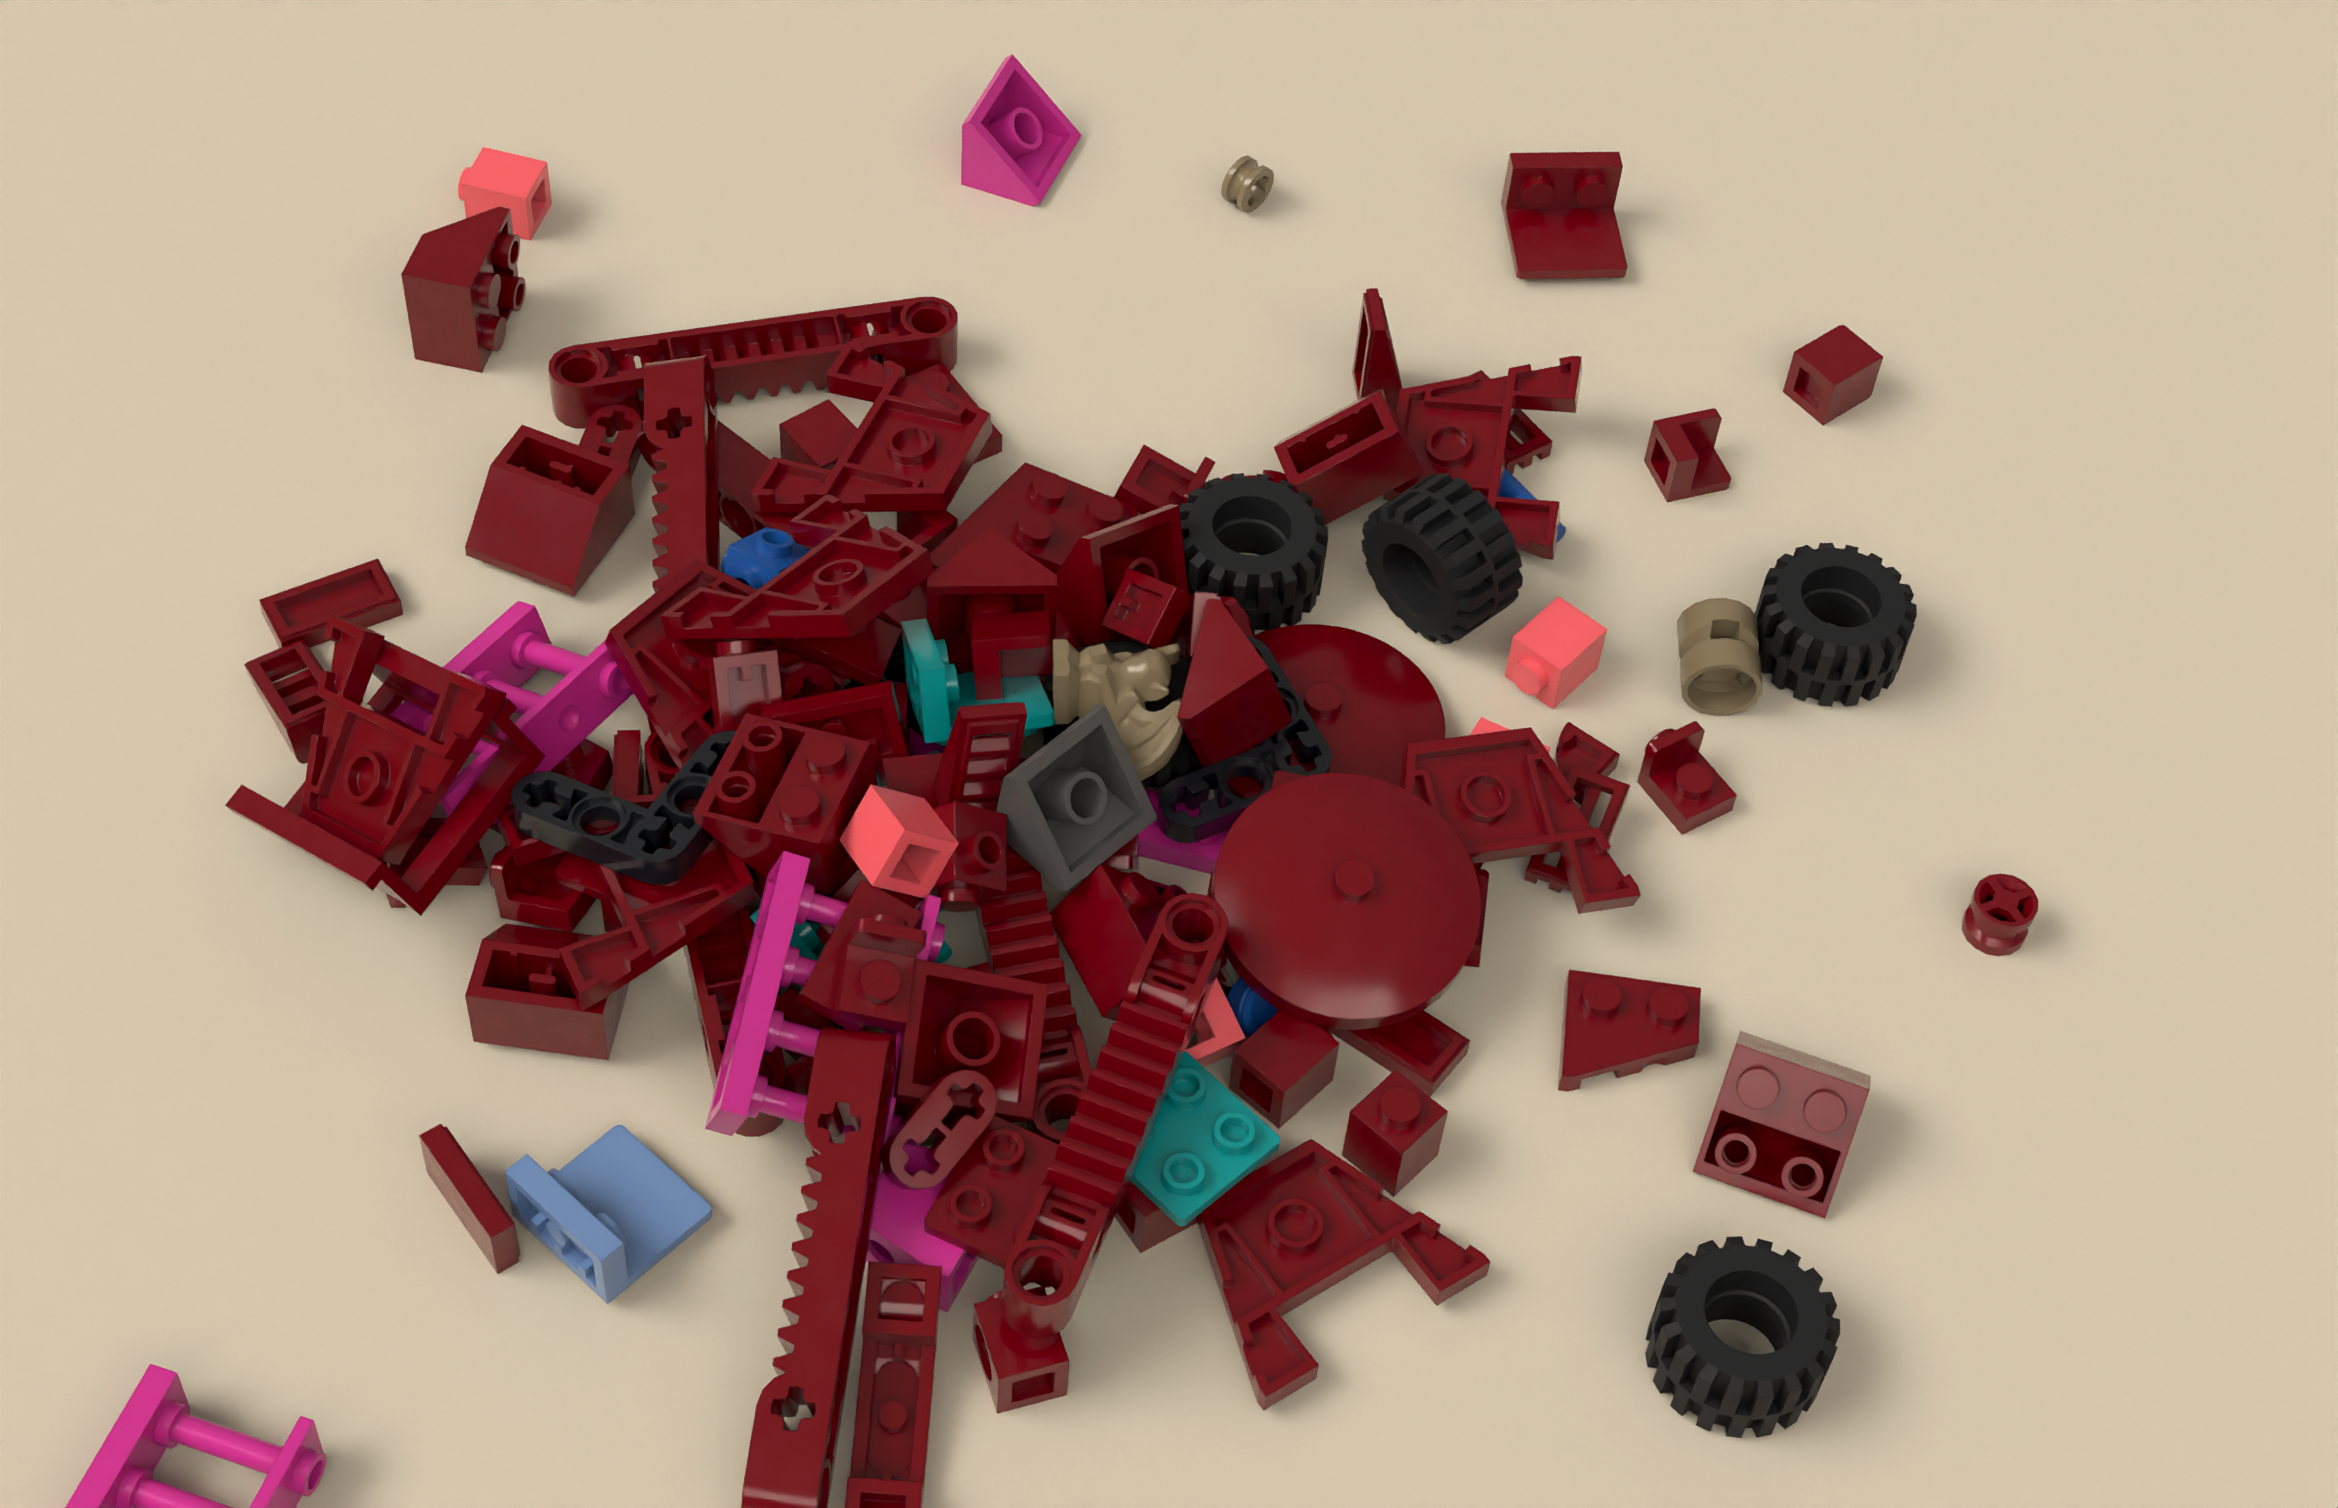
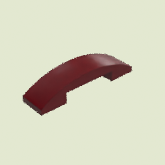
M869 1261L862 1326V1355L850 1477L847 1479L845 1508H922L935 1372L942 1266Z

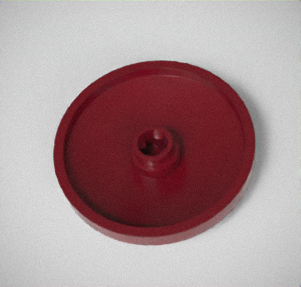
M1321 624L1290 625L1254 635V638L1262 641L1269 648L1329 745L1332 753L1330 773L1361 774L1382 779L1400 787L1402 755L1408 743L1445 739L1444 712L1434 687L1418 666L1389 644L1352 629ZM1294 739L1289 743L1292 748L1290 767L1301 765L1306 772L1312 771L1313 762L1302 764L1294 753ZM1235 777L1227 784L1228 789L1240 798H1252L1262 792L1261 785L1251 777Z
M1322 773L1304 776L1283 783L1256 799L1241 813L1225 837L1215 864L1211 882L1210 898L1217 901L1224 909L1228 920L1223 951L1238 975L1261 998L1277 1009L1305 1022L1328 1028L1363 1030L1383 1027L1410 1018L1429 1007L1451 987L1460 974L1473 949L1481 917L1480 887L1476 870L1466 847L1452 826L1440 813L1413 793L1382 779L1361 774Z

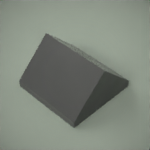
M1096 705L1006 775L996 812L1007 814V844L1059 891H1069L1158 818L1105 705Z

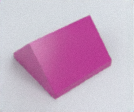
M1013 54L1004 59L962 124L961 185L1034 207L1042 202L1082 135Z

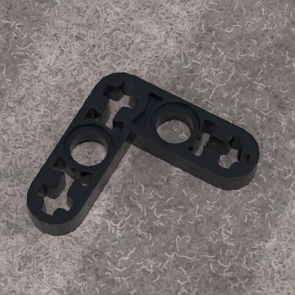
M1252 636L1246 637L1269 667L1293 722L1252 749L1178 777L1165 785L1160 792L1157 821L1160 830L1168 838L1176 842L1194 843L1229 830L1250 804L1270 791L1272 778L1277 770L1303 776L1330 773L1332 753L1329 745L1269 648L1262 641ZM1294 739V753L1302 764L1313 762L1312 771L1306 772L1301 765L1290 767L1292 748L1289 743ZM1235 777H1251L1261 785L1262 792L1252 798H1240L1228 789L1227 784ZM1210 789L1214 790V798L1209 799ZM1184 802L1188 809L1199 807L1198 816L1191 818L1186 811L1176 812V804Z
M721 731L707 738L648 809L558 773L545 771L527 775L519 780L512 790L515 823L521 832L534 839L641 882L661 885L679 880L688 872L713 841L714 837L694 821L693 814L683 813L678 810V807L688 800L701 798L736 731ZM597 820H609L618 824V827L613 832L606 835L595 836L583 831L587 825ZM669 842H670L671 850H668V849L665 848L666 845H667Z

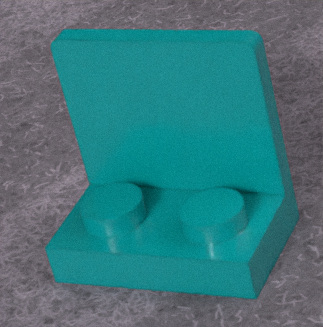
M927 619L901 622L908 696L925 744L936 742L946 746L958 709L961 706L1024 702L1027 710V719L1023 737L1036 733L1039 728L1055 725L1054 710L1038 675L1003 678V699L976 700L974 672L956 673L954 663L949 664L945 640H934Z
M1185 1051L1130 1181L1176 1225L1185 1226L1278 1151L1280 1137Z

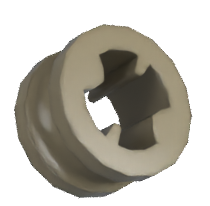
M1248 155L1241 157L1232 165L1224 178L1221 188L1222 197L1231 203L1237 202L1238 208L1244 212L1254 211L1264 202L1272 188L1274 181L1273 170L1264 165L1258 167L1257 160Z

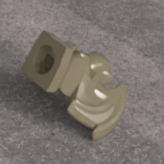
M1053 639L1052 683L1055 725L1069 724L1076 716L1081 718L1096 705H1105L1140 781L1152 776L1168 763L1180 743L1183 728L1177 719L1181 699L1173 701L1167 707L1157 712L1147 711L1144 704L1146 701H1156L1168 695L1169 689L1167 687L1172 674L1171 665L1180 661L1181 649L1179 643L1147 649L1135 654L1129 652L1112 654L1104 643L1089 646L1078 652L1066 639Z

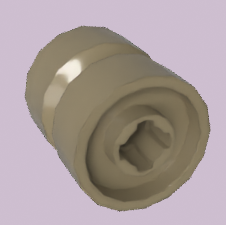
M1714 598L1694 603L1684 610L1677 620L1679 657L1681 659L1682 698L1686 704L1699 713L1714 716L1738 713L1755 704L1762 694L1760 656L1758 655L1757 619L1752 609L1737 600Z

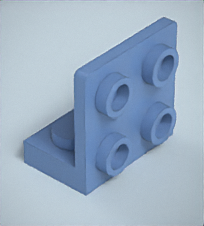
M622 1125L614 1126L559 1171L552 1168L546 1172L528 1154L505 1171L512 1215L606 1304H609L712 1217L711 1205Z

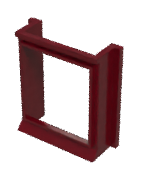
M384 639L372 672L383 684L367 704L390 714L405 701L433 715L449 670ZM505 698L502 706L480 738L501 749L401 878L382 861L300 817L305 781L284 807L242 784L225 806L238 816L373 891L377 887L422 916L512 800V790L515 784L523 777L532 774L545 755L509 719L517 707L509 699Z

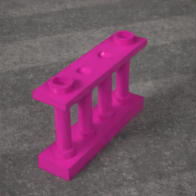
M521 601L513 604L443 666L447 670L469 675L507 693L505 698L509 699L517 707L513 713L521 715L514 724L545 755L533 773L550 772L633 694L631 687L606 647L605 641L588 656L553 646L536 607ZM541 668L565 676L544 696L520 688ZM405 701L389 714L426 733L433 716ZM481 739L478 741L471 754L477 757L455 777L440 800L448 817L501 749Z
M783 851L768 873L705 1125L707 1130L732 1136L748 1116L756 1118L759 1112L804 1124L807 1096L768 1085V1077L758 1075L763 1052L772 1053L775 1047L814 1058L820 1030L783 1020L784 1012L774 1010L779 986L788 988L790 983L803 986L816 960L799 956V948L790 946L794 924L803 925L807 919L835 927L847 902L814 893V885L805 883L810 858ZM929 894L917 908L922 914L914 928L926 931L927 938L925 948L916 959L935 962L943 943L945 925L936 922L941 898ZM885 1029L884 1033L894 1034L896 1038V1067L884 1145L889 1136L903 1121L902 1115L894 1113L897 1099L893 1097L902 1031L898 1032ZM845 1125L841 1135L845 1136L849 1131H856L853 1125Z
M150 1364L65 1508H233L153 1479V1471L167 1448L173 1449L178 1443L267 1474L249 1508H296L302 1495L309 1497L319 1485L326 1466V1455L323 1452L314 1420L303 1416L299 1417L282 1447L190 1415V1407L178 1373Z

